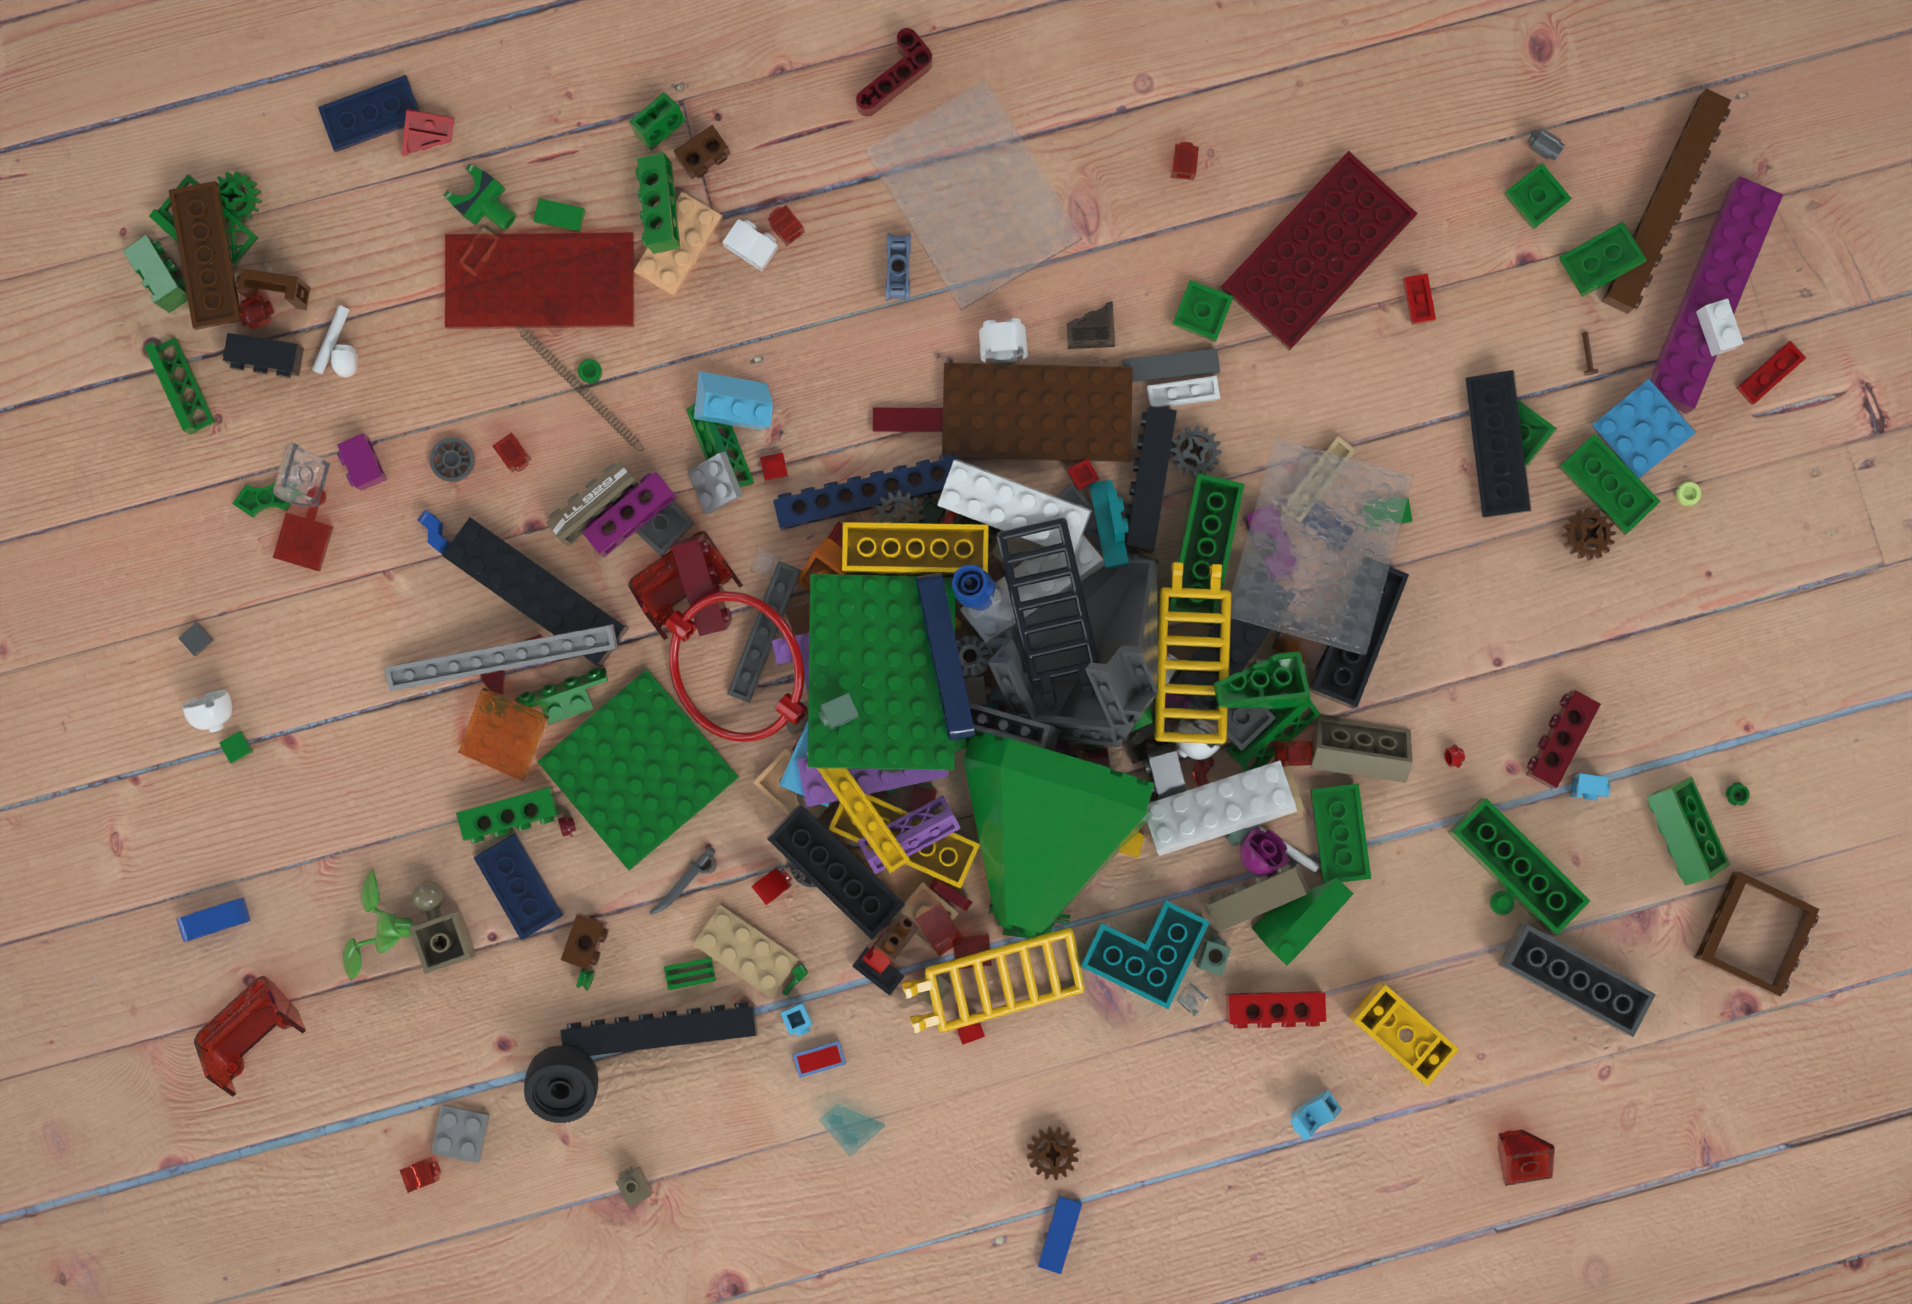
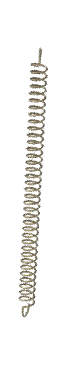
M527 331L526 334L521 337H523L524 339L530 331ZM537 340L533 345L530 346H533V349H536V352H539L540 355V352L545 348V346L540 351H537V349L542 345V343H540L538 347L534 348L535 344L539 342V340ZM554 355L546 362H550V360L554 358ZM555 359L554 362L551 363V364H552L551 367L553 366V364H554L558 359ZM562 365L559 369L555 370L558 371V374H561V377H564V380H567V383H570V386L575 387V385L579 382L578 380L574 385H571L572 382L576 379V377L571 382H568V380L573 376V374L567 379H565L566 375L562 376L563 372L566 371L567 368H565L561 373H559V370L564 365ZM588 389V390H587L584 394H582V395H583V399H586V402H589V405H592V404H590V402H591V400H592L595 396H593L589 401H587V398H588L592 393H590L587 397L584 398V395L589 391V389ZM600 402V403H599L597 406H595V407H593V405H592V408H595V411H599V412H600V410L604 407V405H603L600 409L596 410L597 407L601 404V402ZM606 408L602 413H599V412H598V414H602V415H603V413H604L608 408ZM614 414L608 419H606L607 415H601V417H605V420H608V424L611 423V427L614 426V430H619L620 427L616 429L615 427L620 421H618L615 425L612 426V423L617 419V417L609 423V420L614 416ZM621 430V431H620V432H621V433H620V436H624V437H625V435L629 432V430H628L625 434H623V435H621L622 432H623V430ZM631 433V434H630L628 437H626V438L623 437V439H627V440H628V438H629L633 433ZM634 436L630 441H626V442H630V445H633V447H634V445L636 444V442L633 443V444H631V442H632V440H633L636 436Z

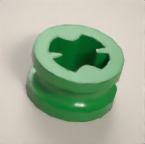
M582 968L576 987H584L585 991H588L593 982L595 970L587 971V969Z

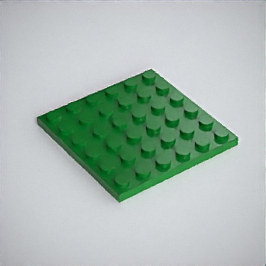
M648 669L643 671L537 761L628 871L633 869L739 779L738 775Z

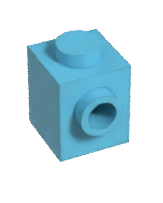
M805 1002L794 1005L780 1013L789 1035L796 1033L797 1037L809 1032V1027L814 1024Z

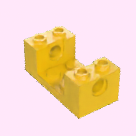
M1380 982L1373 987L1348 1016V1019L1354 1025L1373 1038L1397 1059L1403 1068L1426 1086L1434 1080L1459 1050L1386 984ZM1403 1028H1409L1412 1032V1037L1409 1041L1403 1042L1399 1037V1033Z

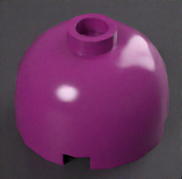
M1255 828L1245 837L1240 846L1242 863L1255 875H1274L1279 868L1285 866L1289 861V856L1286 858L1285 853L1287 846L1273 831L1267 830L1264 832L1260 831L1261 828Z

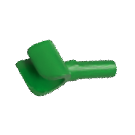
M802 963L791 971L795 978L783 990L782 993L787 996L794 986L807 976L808 971Z

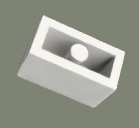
M1728 299L1706 305L1696 312L1711 356L1734 350L1744 344Z

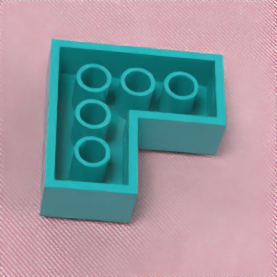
M1163 900L1143 943L1100 922L1083 956L1080 967L1169 1009L1210 921L1169 901Z

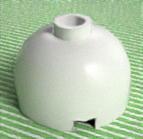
M225 689L204 694L205 697L199 700L196 697L182 705L184 716L191 726L200 730L209 729L210 732L223 729V723L230 719L233 710L230 694Z
M1181 718L1174 731L1176 733L1214 734L1200 719L1194 721L1188 718ZM1176 742L1178 745L1176 750L1184 758L1189 756L1197 760L1209 758L1221 747V744Z

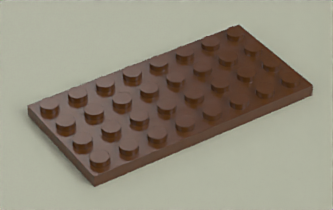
M944 363L942 456L953 454V457L958 456L965 459L1084 461L1088 458L1089 461L1131 462L1133 367Z

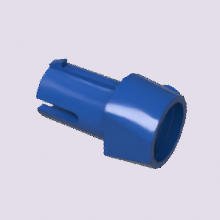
M965 565L954 573L952 588L955 598L962 605L977 611H983L988 609L993 603L990 596L994 597L996 582L982 568L975 565Z

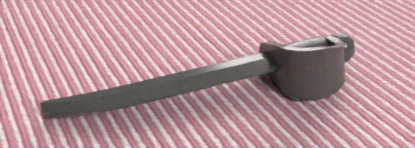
M707 848L706 853H703L695 863L693 861L689 862L692 866L649 914L661 912L669 907L699 872L711 874L716 870L717 863L713 857L715 854L714 848ZM711 860V866L707 870H702L708 861Z

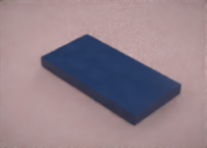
M406 75L318 107L335 152L404 128L406 110L420 111Z
M517 833L512 834L473 857L521 940L564 916Z

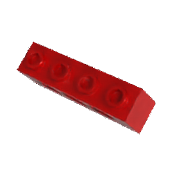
M1323 991L1226 993L1227 1023L1233 1024V1028H1248V1024H1257L1258 1028H1271L1272 1023H1281V1027H1296V1023L1305 1022L1307 1027L1320 1026V1022H1327L1326 993ZM1298 1003H1304L1306 1006V1011L1301 1016H1297L1294 1011ZM1251 1004H1256L1258 1007V1013L1254 1017H1248L1246 1014V1009ZM1280 1004L1282 1007L1281 1014L1272 1016L1270 1013L1272 1005Z

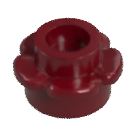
M565 814V817L558 818L562 836L570 835V837H573L572 832L576 831L573 817L568 818Z

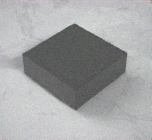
M197 622L178 638L193 656H197L214 641Z

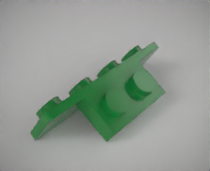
M594 668L581 676H571L563 682L547 684L540 690L524 692L515 698V708L517 712L540 705L548 725L594 709L587 688L608 681L606 668Z

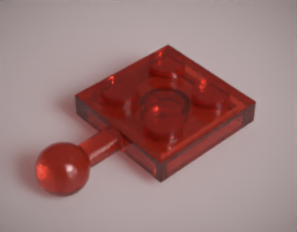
M314 487L309 490L307 499L310 504L305 518L286 512L273 558L315 571H321L334 526L315 521L319 506L324 504L327 498L326 492L322 488Z

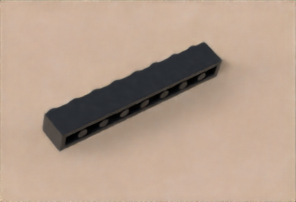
M749 1002L734 1003L735 1008L725 1009V1004L710 1006V1011H701V1007L686 1009L687 1013L677 1014V1010L662 1012L663 1016L653 1017V1013L638 1015L639 1019L629 1020V1016L614 1018L615 1022L605 1023V1019L591 1020V1025L581 1026V1022L567 1023V1028H563L560 1031L562 1045L576 1047L584 1051L588 1056L752 1037L757 1036L758 1029L755 1005L749 1006Z

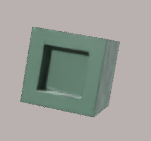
M849 693L822 704L820 707L821 712L818 713L823 726L828 725L830 730L855 720L859 716Z
M1214 937L1212 942L1205 940L1197 967L1222 976L1231 948L1226 947V941ZM1213 949H1218L1221 953V957L1217 962L1209 960V952Z

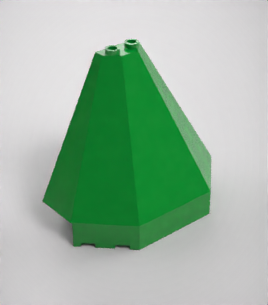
M974 730V736L969 739L963 762L994 916L996 920H999L998 926L1012 930L1014 925L1022 928L1021 933L1035 937L1036 932L1042 934L1153 816L1146 811L1155 783L1111 770V768L985 732L982 733Z

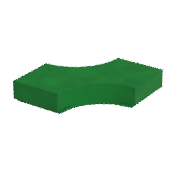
M278 478L271 485L264 488H253L245 485L232 504L254 518L259 512L267 508H280L288 511L300 491Z

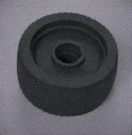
M567 1045L552 1046L540 1051L532 1059L524 1081L525 1101L529 1109L539 1118L554 1123H569L582 1118L593 1106L598 1091V1071L594 1061L584 1051Z

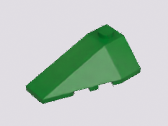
M1300 652L1276 654L1268 660L1256 663L1242 672H1237L1213 684L1217 704L1220 708L1283 709L1302 707L1311 696Z
M1334 877L1308 891L1307 895L1267 911L1252 929L1264 944L1288 966L1354 893L1337 877Z

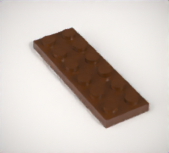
M216 181L170 189L169 195L193 329L199 330L241 322L242 315L219 184Z

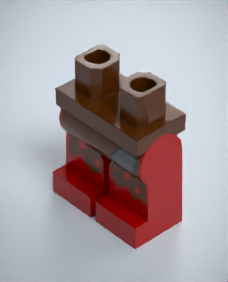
M899 913L892 924L889 923L862 960L881 974L890 962L897 958L919 927L907 915Z

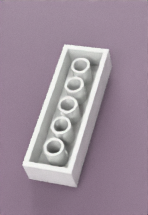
M960 460L953 461L937 505L1003 531L1065 518L1068 523L1075 554L1092 511ZM1059 528L1022 536L1024 539L1043 546L1062 543Z
M1082 535L1075 554L1081 581L1105 566L1101 556ZM1058 553L1024 561L1013 570L1015 578L1067 567L1065 554ZM1005 576L996 582L994 597L990 596L993 603L988 609L977 611L967 606L960 609L965 620L985 643L1016 623ZM1070 576L1018 587L1022 602L1065 592L1072 587ZM1039 608L1023 611L1024 618Z
M1277 761L1148 804L1146 812L1153 815L1147 822L1159 856L1295 813L1297 809L1281 761Z

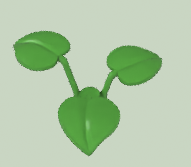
M374 869L369 872L364 881L361 901L366 912H371L372 910L373 913L379 914L377 933L375 938L360 941L357 944L354 938H350L347 941L343 951V964L349 980L355 979L361 969L362 959L359 949L363 945L375 942L378 953H385L401 937H411L409 929L413 927L411 918H397L396 914H389L377 908L380 894Z

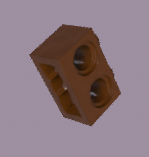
M713 124L673 150L676 158L691 179L695 177L701 178L707 174L710 167L715 164H722L730 155L728 146ZM715 143L719 145V148L714 152L707 150L710 144ZM696 156L700 158L697 164H688V160L691 157Z

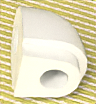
M335 345L334 350L331 351L332 368L340 377H351L357 370L358 354H356V349L352 346Z

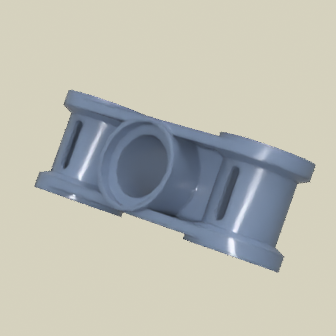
M887 233L886 301H890L891 298L909 301L911 233H907L906 236ZM896 262H902L905 268L901 272H895L892 269V265Z

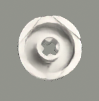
M1012 318L1008 319L1007 322L999 323L995 320L983 322V327L979 329L980 356L983 362H985L986 358L991 360V364H1009L1017 362V357L1022 355L1023 359L1027 358L1026 327L1021 324L1020 319Z

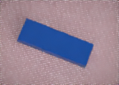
M1063 1196L1058 1197L1038 1262L1039 1268L1058 1274L1062 1273L1082 1202Z

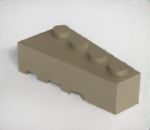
M1297 862L1291 866L1286 864L1279 868L1276 874L1271 876H1258L1254 879L1255 882L1247 886L1245 883L1232 888L1233 892L1224 895L1222 892L1211 897L1212 902L1208 903L1207 908L1218 932L1307 895L1310 887L1299 863Z

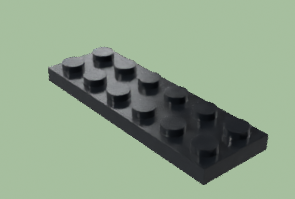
M1514 370L1467 377L1466 386L1482 517L1489 518L1530 512L1532 508Z

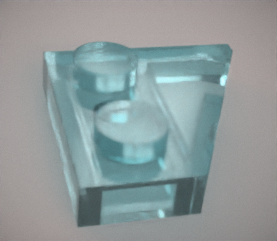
M839 1104L834 1105L818 1119L849 1157L885 1127L883 1123Z

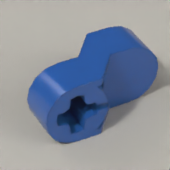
M426 509L417 520L428 529V543L443 555L450 545V542L442 536L443 523Z

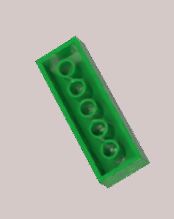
M1199 473L1195 477L1177 563H1183L1182 588L1209 589L1210 566L1212 564L1222 565L1220 590H1223L1244 483ZM1169 597L1168 611L1218 614L1221 599ZM1196 622V623L1205 624V625H1209V626H1212V625L1214 624V623Z
M1480 798L1447 832L1549 934L1558 935L1590 902L1487 798Z

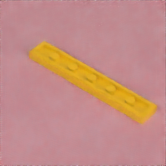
M816 768L889 874L907 863L910 858L849 770Z

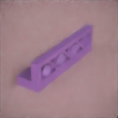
M943 795L887 825L891 832L901 830L900 834L895 838L908 857L961 829ZM941 805L944 806L945 811L937 815L932 814L934 809ZM917 818L922 819L919 825L910 826L913 820ZM866 839L858 840L874 873L877 874L886 869L873 849L868 851L866 846L869 844Z

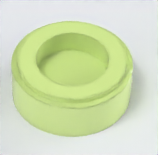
M1685 482L1677 487L1675 496L1681 505L1691 506L1700 500L1701 489L1694 482Z

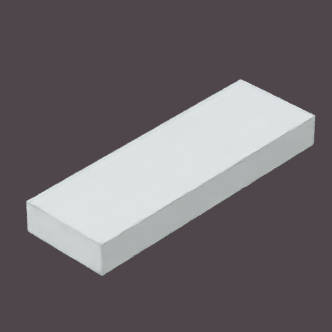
M1217 376L1148 385L1146 387L1149 406L1168 408L1220 400Z

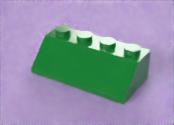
M1693 777L1674 783L1647 796L1649 808L1657 819L1659 831L1664 835L1668 845V852L1673 857L1678 875L1683 880L1685 886L1710 879L1730 865Z

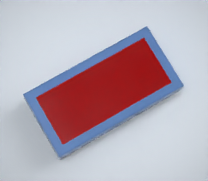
M840 1040L793 1054L799 1078L846 1064Z

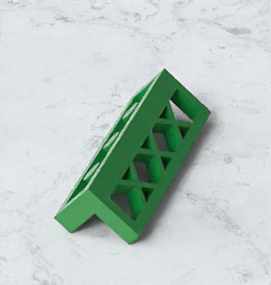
M173 338L160 345L153 342L145 345V350L182 430L191 435L216 423L178 339ZM172 346L175 347L177 354L174 362L165 358L163 350ZM177 366L185 369L187 373L183 383L174 378ZM186 388L193 389L196 393L193 404L186 402L183 397ZM196 408L203 410L207 417V420L197 425L193 419Z
M695 403L688 407L686 411L705 459L708 460L718 453L726 452L728 447L735 454L734 460L728 456L734 474L737 469L742 473L745 480L738 482L739 487L742 488L754 484L732 425L694 419ZM719 426L725 429L726 438L719 434Z
M1310 698L1302 707L1269 710L1276 718L1242 751L1232 744L1226 750L1227 753L1239 763L1245 772L1266 765L1320 715V712ZM1309 707L1311 712L1304 718H1301L1302 712ZM1288 725H1292L1291 730L1287 734H1283L1284 729ZM1274 741L1273 747L1266 750L1267 744ZM1253 757H1257L1256 762L1249 768L1247 763Z

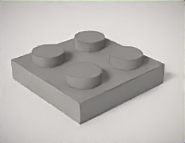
M726 452L718 453L688 470L704 514L713 513L743 496Z
M441 1105L431 1154L479 1163L490 1114Z

